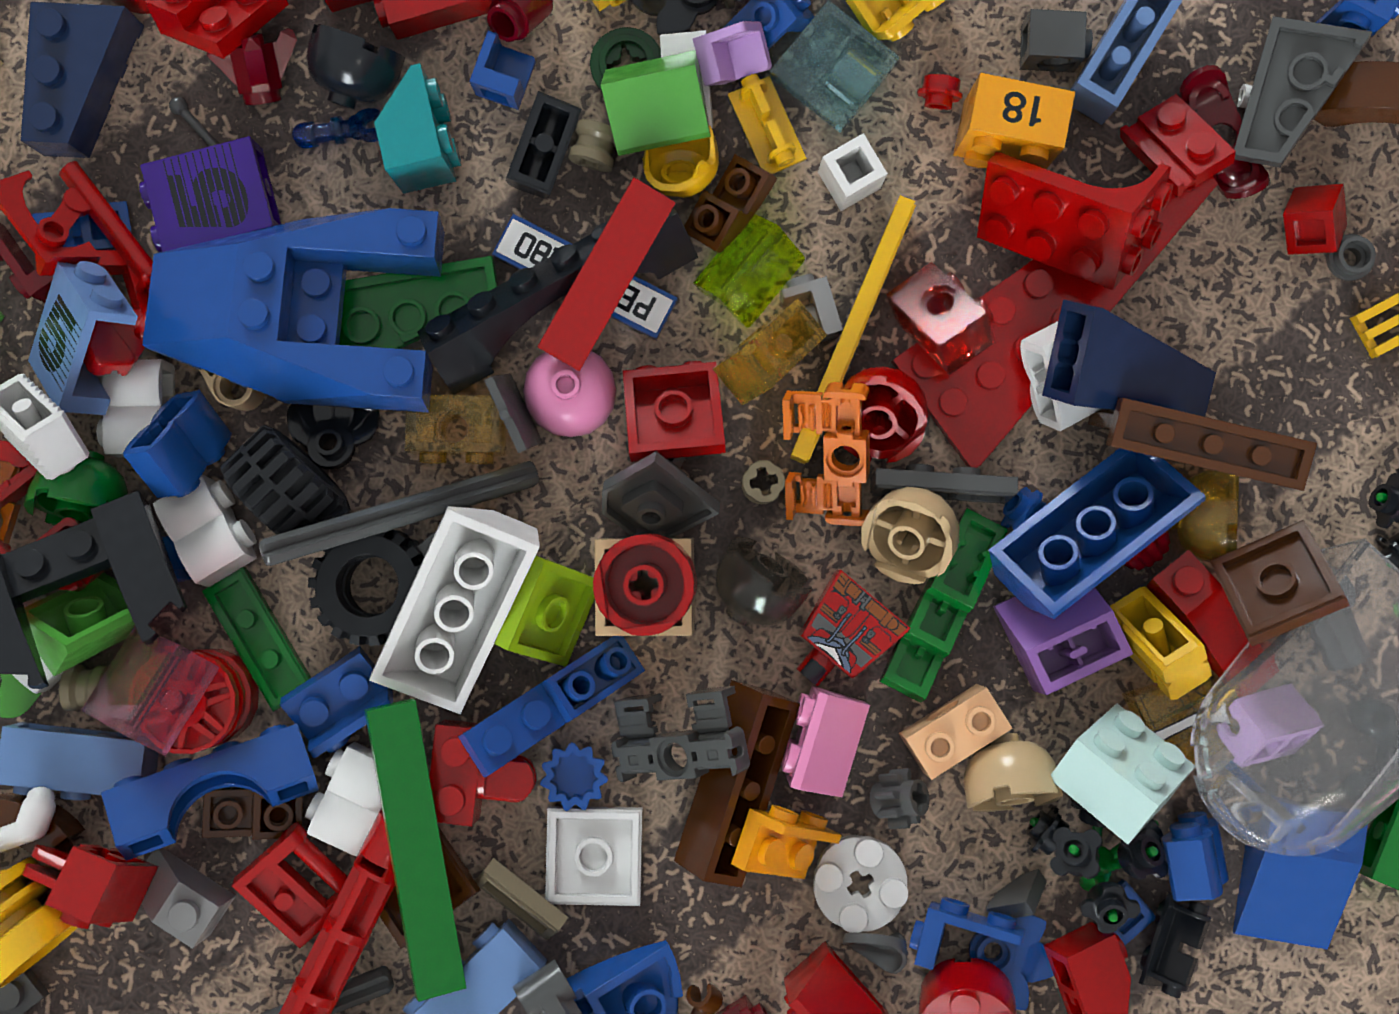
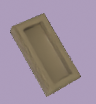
M495 858L489 862L475 880L482 890L545 940L555 935L569 918Z

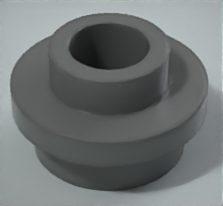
M1357 234L1343 235L1338 251L1326 254L1327 266L1331 273L1345 281H1354L1366 276L1373 268L1376 258L1373 244L1367 238ZM1345 250L1354 253L1356 257L1354 266L1346 263L1343 256Z

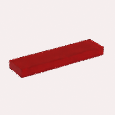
M632 178L540 340L538 348L574 369L581 370L676 202L637 178Z

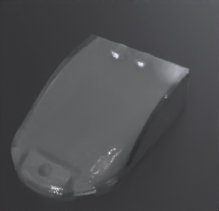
M1365 538L1321 550L1350 606L1255 646H1251L1248 642L1210 689L1197 711L1191 732L1190 746H1194L1197 776L1193 777L1201 799L1215 820L1228 833L1257 850L1287 856H1310L1327 852L1348 841L1399 799V569Z

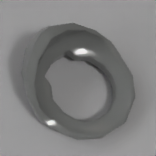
M898 932L889 936L871 933H845L843 945L850 947L853 951L861 954L891 974L901 972L907 965L908 951L906 939Z

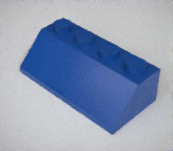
M1119 448L989 549L994 575L1025 607L1055 619L1206 500V495L1163 458Z

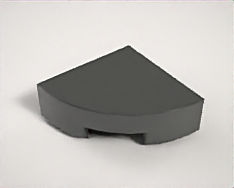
M1039 869L1020 875L994 895L986 908L987 912H999L1013 918L1034 915L1047 880Z

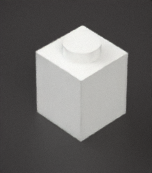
M864 133L824 155L818 170V174L840 211L881 189L888 174Z

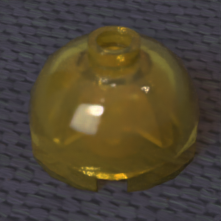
M1215 470L1203 471L1188 479L1206 495V500L1170 528L1177 529L1180 545L1185 551L1190 550L1197 559L1210 562L1237 549L1239 476Z

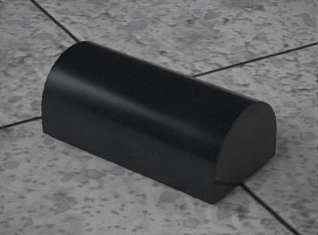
M538 91L506 176V182L518 190L541 198H549L582 109Z

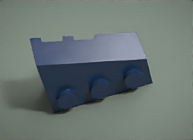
M51 2L30 3L21 141L43 156L90 158L112 106L110 101L120 78L123 79L128 67L126 63L136 39L140 38L144 25L125 6Z

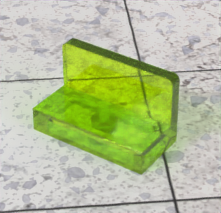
M754 214L740 234L721 253L716 254L693 284L706 296L724 305L739 323L748 328L803 264L805 257L779 225Z

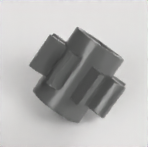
M909 768L889 770L888 774H879V782L872 786L870 792V804L873 813L879 819L888 818L889 829L910 828L911 824L920 823V816L925 815L929 808L930 799L926 784L920 779L911 780V769Z

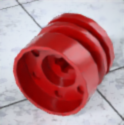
M202 648L176 652L156 660L142 674L134 692V715L140 731L154 746L172 754H194L233 740L250 726L258 709L259 687L243 660L224 649ZM192 693L196 701L190 705L191 709L188 710L185 702L190 699V694Z

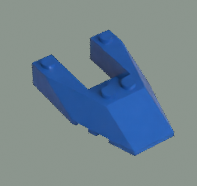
M386 208L301 219L156 253L153 256L142 345L149 350L197 369H204L224 377L232 383L257 390L287 404L429 413L433 366L426 351L339 345L347 270L441 277L445 232L439 212Z

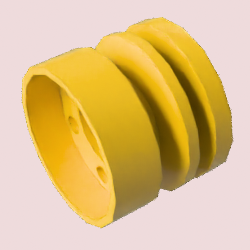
M33 857L26 858L14 866L0 871V988L30 969L77 929V927L66 924L59 919L61 911L41 904L39 899L49 887L36 881L26 886V883L31 879L24 877L22 872L26 864H38Z

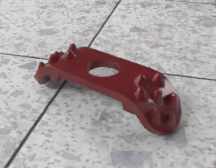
M1206 65L1198 68L1184 79L1180 86V98L1211 127L1219 124L1230 126L1234 130L1236 137L1235 143L1232 146L1234 149L1242 119L1229 91L1226 75L1216 65ZM1235 160L1233 164L1213 176L1218 183V190L1229 199L1252 196L1266 188L1270 181L1269 174L1262 164Z

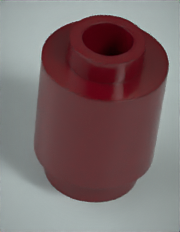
M493 0L487 14L489 27L503 41L522 40L551 14L553 0Z

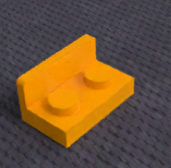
M771 805L769 812L749 808L731 864L746 872L805 879L808 868L814 859L817 841L839 844L842 834L826 827L828 823L827 818L809 811L801 810L799 816L798 813L777 805Z

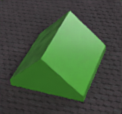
M695 50L605 70L601 81V89L618 156L711 137L700 66Z
M104 572L82 591L59 590L24 607L39 656L53 676L70 669L138 632L117 580Z

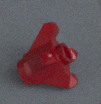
M290 28L280 30L275 41L264 42L262 33H254L250 38L241 40L242 44L224 59L206 52V55L237 86L238 93L242 94L244 105L272 103L282 100L280 88H282L281 79L297 38L294 31Z

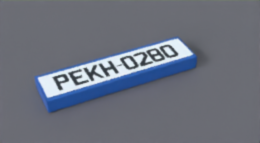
M513 214L492 255L494 258L520 270L535 266L549 258L559 247L568 244L572 245V243ZM634 276L611 318L657 341L678 298Z

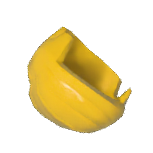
M709 125L711 137L645 150L642 160L647 181L666 196L685 198L703 191L714 179L719 165L718 146L711 126Z

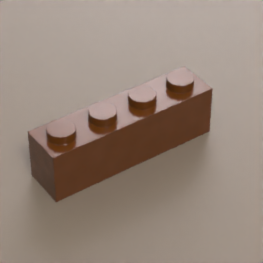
M731 680L730 686H735L736 693L727 696L732 726L729 727V730L736 726L743 729L750 766L732 776L731 768L709 769L708 773L700 777L674 861L702 881L742 888L747 872L735 867L731 862L749 808L767 810L800 703L768 689ZM736 747L732 749L733 755H737Z

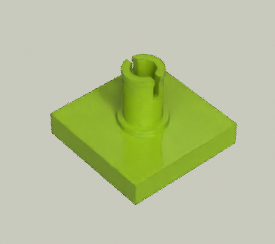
M536 555L494 644L507 651L566 667L595 599L593 593L594 577Z

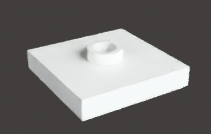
M549 806L547 808L545 899L551 904L640 906L643 807H588L586 810H582L578 806H573L570 810L565 811L563 806Z

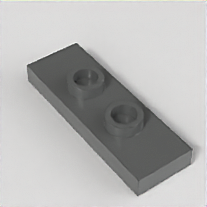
M910 464L906 466V470L876 468L871 476L870 493H872V496H886L892 490L917 487L929 489L942 496L944 500L1005 504L1018 494V477L981 475V469L975 467L953 468L952 473L934 472V466Z

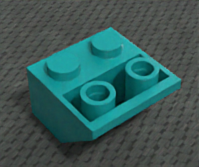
M421 63L409 67L374 122L384 168L403 194L456 182L454 167L462 165L456 140L451 138L447 124H444L451 122L445 94H441L436 78H428Z

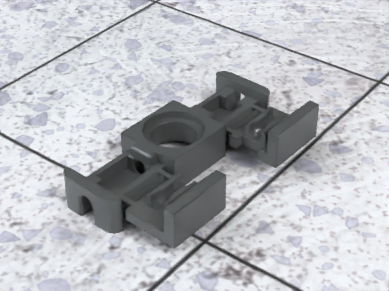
M735 686L699 689L686 694L688 708L693 707L696 723L691 724L692 730L663 732L656 735L658 732L657 726H653L656 724V721H651L650 714L654 712L653 704L662 700L661 693L625 697L614 701L620 736H626L611 744L613 757H619L620 765L615 767L618 780L624 783L637 777L639 773L655 772L657 781L692 779L708 773L709 769L731 768L732 776L748 769L750 760L744 731L738 726L729 730V727L732 726L727 696L736 693ZM714 699V703H697V701ZM643 706V710L628 711V707ZM673 743L679 744L685 750L687 756L685 767H681L673 759ZM735 747L737 748V755L732 754V749Z

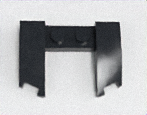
M139 491L90 509L93 519L2 555L0 554V674L28 675L27 686L30 688L43 689L48 687L49 684L23 603L111 567L140 639L145 645L154 643L160 636L150 627V624L170 603L182 612L187 609L151 505Z

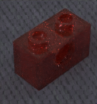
M932 262L886 293L894 317L900 327L949 375L996 342L990 325L994 317L986 303L979 297H976L974 300L966 294L960 280L952 272L945 275Z

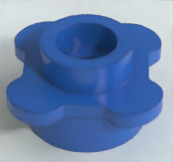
M1027 487L1018 491L1016 496L1005 503L1003 508L1005 517L1001 522V526L1005 528L1012 526L1014 530L1046 505L1042 501V492L1039 490L1031 492Z

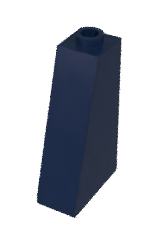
M1063 300L1042 396L1073 406L1115 410L1118 397L1205 417L1216 372L1104 308L1071 300Z

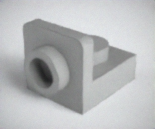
M806 274L786 282L788 288L781 290L779 296L781 305L785 306L808 299L810 304L803 306L809 331L811 333L818 331L821 342L839 337L843 328L827 276L814 279L813 274Z

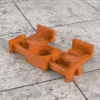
M831 382L827 385L824 394L823 392L786 391L782 400L783 440H791L793 433H800L803 428H810L811 431L816 429V434L821 435L825 431L823 437L824 474H818L817 479L802 478V473L789 472L786 478V520H793L795 513L824 514L825 510L827 511L825 521L828 524L858 527L863 525L870 511L862 509V483L867 482L870 473V430H862V400L867 399L870 391L866 384L854 383L849 390L843 389L842 382ZM794 404H798V424L795 423ZM848 426L851 427V429H844V427ZM840 446L852 447L859 454L860 460L852 465L842 464L836 459L834 450ZM796 482H800V500H797ZM844 512H851V515L844 516Z

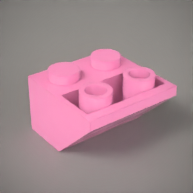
M812 685L809 695L801 693L798 703H800L795 719L799 729L795 740L789 738L781 766H783L782 772H785V777L791 788L843 797L870 705L865 701Z

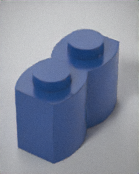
M200 390L179 393L161 406L153 416L150 424L129 442L123 452V456L157 498L172 496L180 498L193 492L199 486V478L205 471L206 466L217 462L225 454L226 450L224 447L229 442L232 433Z
M1206 812L1180 814L1177 816L1178 822L1171 824L1169 827L1170 832L1162 837L1165 859L1168 864L1172 898L1175 901L1213 900L1222 895V885L1229 880L1219 821L1216 818H1208Z

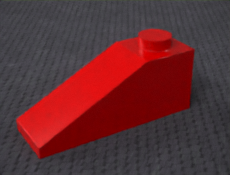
M1187 550L1147 584L1146 587L1204 644L1208 657L1206 660L1209 662L1210 668L1235 695L1253 691L1278 670L1261 643L1255 646L1250 645L1221 584L1190 550Z
M1089 922L1043 945L1068 1014H1128L1131 976L1125 962L1128 954L1123 941L1116 933H1102L1098 930L1097 924Z

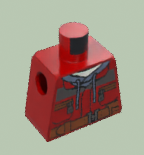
M836 570L798 634L814 648L796 669L817 687L835 666L853 679L903 637L910 627L842 570Z

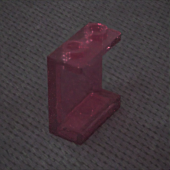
M134 626L81 711L128 738L166 756L220 667L185 647L160 636L154 643L145 645Z

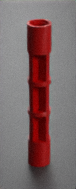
M382 810L379 811L329 915L326 916L323 922V927L299 975L292 984V988L279 1014H331L334 1007H336L340 995L395 887Z

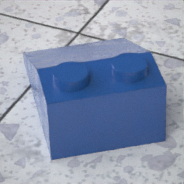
M1253 793L1233 933L1328 949L1362 867L1369 817L1346 808Z

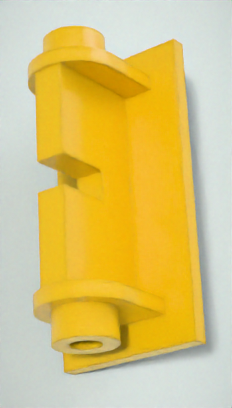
M751 74L742 79L741 84L743 87L727 95L759 167L771 174H775L805 161L807 158L770 76L760 79L758 74Z

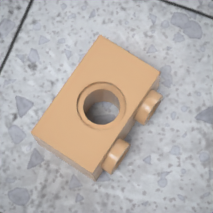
M975 684L898 734L922 772L933 780L1013 728L988 688Z

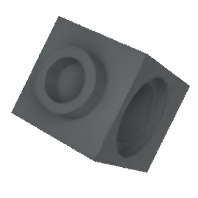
M1030 9L1021 25L1019 70L1075 72L1084 58L1089 57L1092 49L1093 33L1091 29H1086L1087 12Z

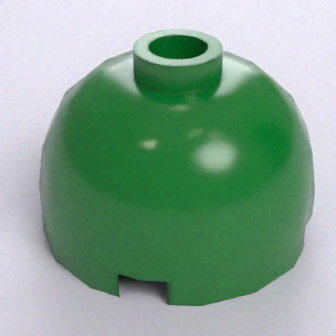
M88 450V458L78 463L68 473L59 475L53 480L46 479L37 470L28 487L23 506L32 516L35 507L47 513L44 522L53 526L66 517L77 519L83 523L93 519L90 509L129 493L124 477L111 464L105 462L103 455Z

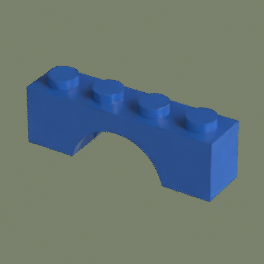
M296 723L288 727L286 725L272 726L261 732L257 738L242 743L232 741L221 744L213 749L211 754L194 760L190 758L175 760L167 764L163 771L146 777L137 775L124 778L115 783L114 788L101 792L114 843L118 851L127 861L176 843L180 822L189 807L203 795L220 788L240 787L251 790L262 796L272 807L318 791L316 777L298 724Z

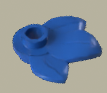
M1035 915L1015 918L1017 919L1016 926L1025 929L1022 946L979 933H975L969 944L970 959L978 958L988 961L998 967L1008 977L1015 996L1016 1010L1025 1011L1028 1008L1029 989L1027 982L1033 983L1054 976L1043 946L1044 944L1040 942L1047 923L1044 919ZM990 943H998L1000 945V953L995 958H987L984 955L985 947Z

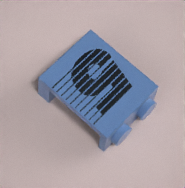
M80 261L77 264L57 262L28 361L49 398L62 411L106 415L111 399L97 376L90 373L83 362L96 320L135 325L138 316L107 270L98 264L88 261Z

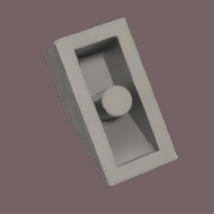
M157 849L152 851L146 860L159 867L141 905L152 923L193 949L212 934L236 895L166 849Z

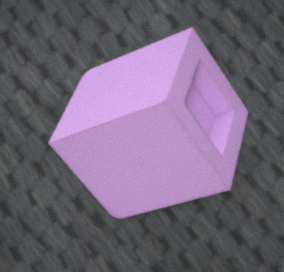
M761 21L739 22L692 39L705 86L724 85L751 74L770 70L772 67Z

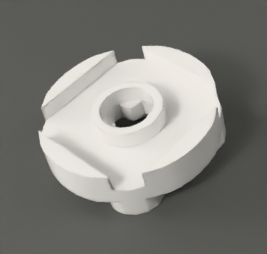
M848 835L842 837L839 844L831 843L821 853L814 870L813 891L818 906L832 923L842 927L849 933L869 932L891 922L908 899L907 874L901 859L887 843L871 836ZM855 871H858L862 876L870 873L874 878L868 883L870 891L864 895H861L859 891L850 893L847 889L852 884L850 875Z

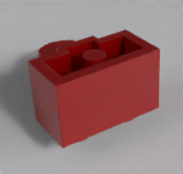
M444 719L435 724L429 778L437 823L472 827L480 818L482 799L514 803L525 800L534 789L537 781V772L533 762L525 756L519 755L484 778L458 736L478 723Z
M80 844V846H73L70 853L67 854L49 846L35 845L31 856L40 862L61 870V872L42 865L28 863L25 865L22 875L52 889L45 905L61 911L59 919L62 922L81 929H89L91 924L111 928L112 924L116 922H133L159 866L138 857L126 861L117 848Z

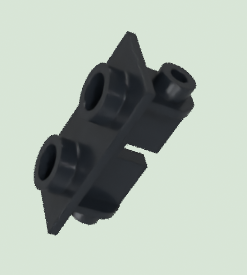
M1168 892L1167 898L1160 903L1156 912L1155 923L1157 928L1152 943L1146 947L1141 957L1140 968L1142 974L1139 984L1161 986L1163 993L1175 998H1180L1182 991H1188L1198 959L1182 952L1184 944L1201 950L1212 919L1211 916L1207 915L1210 906L1196 900L1175 901L1172 898V892Z

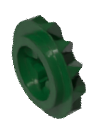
M631 27L617 28L603 35L595 44L590 57V70L598 89L602 90L601 81L605 70L621 64L622 48H626L627 55H630L632 62H643L661 58V49L657 42L646 32Z

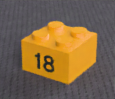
M980 73L963 103L953 156L963 157V162L968 166L987 168L988 160L996 152H1000L1047 169L1065 148L1075 91Z

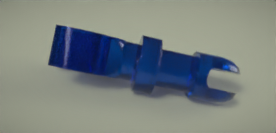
M367 108L358 111L346 120H343L341 116L331 117L328 123L315 124L314 121L303 122L293 128L292 137L295 143L304 149L319 147V143L335 141L336 145L346 144L348 138L365 142H377L376 129H367L366 125L370 121H375L380 111L375 108Z

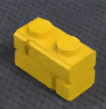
M1146 586L1139 587L1110 605L1133 652V655L1130 657L1154 683H1158V687L1171 701L1182 697L1212 676L1209 662L1206 660L1208 657L1204 644Z

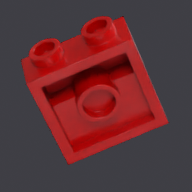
M287 0L145 1L161 34L222 59L242 44L241 40L250 38L289 5Z
M688 361L682 365L656 367L644 365L633 370H623L630 462H638L655 451L665 459L726 453L716 362Z

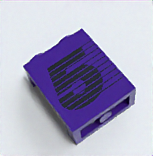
M250 136L140 165L144 181L139 183V189L146 207L152 210L155 226H152L150 231L153 243L159 253L282 224L263 149Z

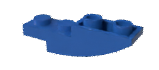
M612 636L464 732L458 738L485 778L643 673L645 669L623 636Z

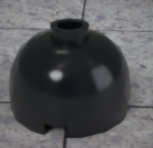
M314 24L308 42L306 59L309 73L315 83L329 91L327 100L355 110L357 102L375 103L384 99L394 89L400 77L405 57L380 45L379 51H377L378 47L365 42V38L326 25Z

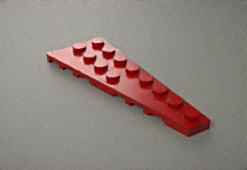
M1213 176L1196 187L1191 185L1184 189L1183 195L1178 198L1173 193L1171 194L1167 206L1162 212H1159L1157 221L1163 223V228L1156 245L1152 250L1145 248L1135 273L1132 276L1126 274L1114 290L1033 259L891 361L896 369L901 370L918 383L925 393L928 414L967 467L978 468L1032 405L1030 397L1031 382L1026 374L1021 358V340L1056 323L1059 320L1063 300L1101 307L1111 312L1218 185Z

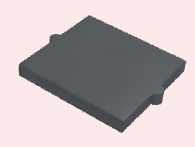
M511 373L485 379L484 382L517 452H523L543 443Z

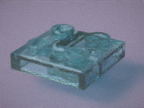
M828 0L770 70V77L841 133L896 67L900 57Z

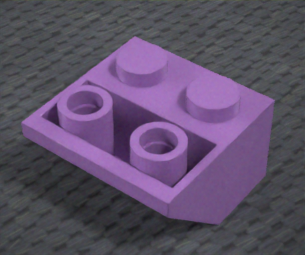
M1096 588L1089 591L1055 619L1025 607L1015 596L993 606L1032 690L1048 695L1133 655L1113 610Z

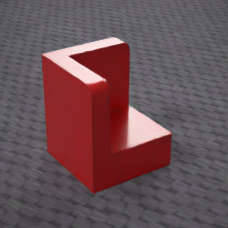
M1344 184L1294 188L1283 212L1288 255L1334 253L1338 251L1347 227Z

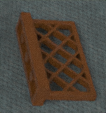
M1118 397L1114 414L1095 412L1089 416L1088 425L1110 429L1106 442L1107 446L1301 491L1305 490L1317 447L1315 442Z

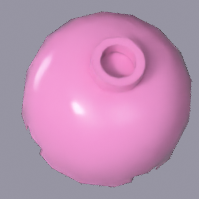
M593 351L590 352L580 371L544 352L535 358L528 369L523 394L527 410L539 426L553 435L576 437L590 434L605 423L614 409L616 386L611 369L603 358Z

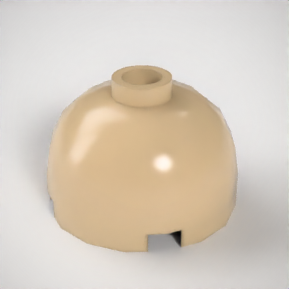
M905 487L892 490L873 505L861 527V544L865 552L869 548L871 555L877 560L874 566L882 574L897 582L915 585L924 583L927 578L934 577L937 574V577H939L946 571L958 548L960 526L952 507L942 496L925 488Z
M1017 733L1003 734L992 741L991 745L975 752L967 763L964 773V789L968 809L973 807V811L994 812L1014 810L1012 806L1034 801L1035 807L1058 801L1063 797V792L1054 783L1051 776L1056 768L1053 758L1046 749L1030 741H1019Z

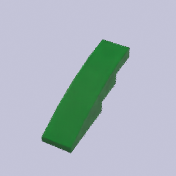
M968 508L963 511L958 521L960 529L956 553L943 574L937 577V574L929 578L906 623L910 629L897 641L879 682L920 703L926 700L943 659L950 654L967 614L974 609L992 568L989 549L1002 540L1008 531L1007 528Z

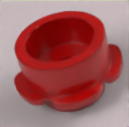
M944 74L925 75L923 86L917 89V95L925 98L924 106L927 108L950 110L952 109L953 102H958L963 97V94L959 92L961 80Z

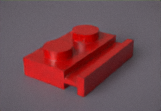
M1177 94L1139 116L1138 121L1130 127L1124 125L1120 128V138L1126 147L1152 173L1160 163L1171 166L1168 183L1173 184L1172 193L1177 198L1183 195L1184 189L1191 185L1196 187L1235 161L1236 150Z

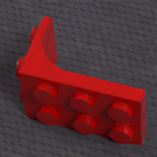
M996 152L988 160L977 238L1114 290L1126 274L1132 276L1135 273L1145 248L1152 250L1160 237L1163 223L1157 221L1159 212L1165 209L1173 191V184L1168 183L1171 166L1160 163L1149 178L1133 186L1103 188L1077 181Z

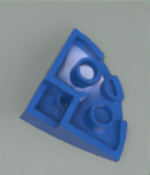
M666 940L616 955L566 978L577 997L574 1001L582 1014H677L678 998L683 997L681 977L676 959Z

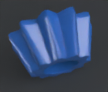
M571 742L565 751L554 748L552 760L542 764V769L547 775L540 782L542 787L550 790L549 802L561 801L565 811L570 810L575 804L582 810H586L590 799H601L600 786L608 781V777L601 772L605 760L593 758V748L591 746L580 750L574 742Z

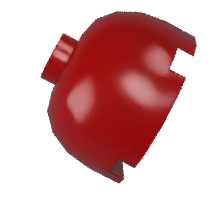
M885 366L867 368L851 376L843 389L850 390L854 383H863L870 390L867 399L862 400V430H870V462L872 457L877 459L888 458L886 463H891L911 455L923 441L928 420L925 393L918 383L901 370ZM845 426L844 429H851V427ZM843 446L846 451L859 458V454L855 449Z

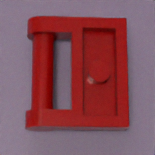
M295 822L283 832L275 843L234 877L232 887L300 949L321 931L326 916L329 915L348 876L307 838V830L298 822ZM291 852L298 856L335 891L329 899L320 894L284 860Z

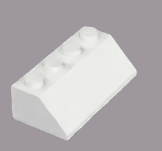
M448 506L370 675L369 681L461 714L539 550L538 529L494 510Z

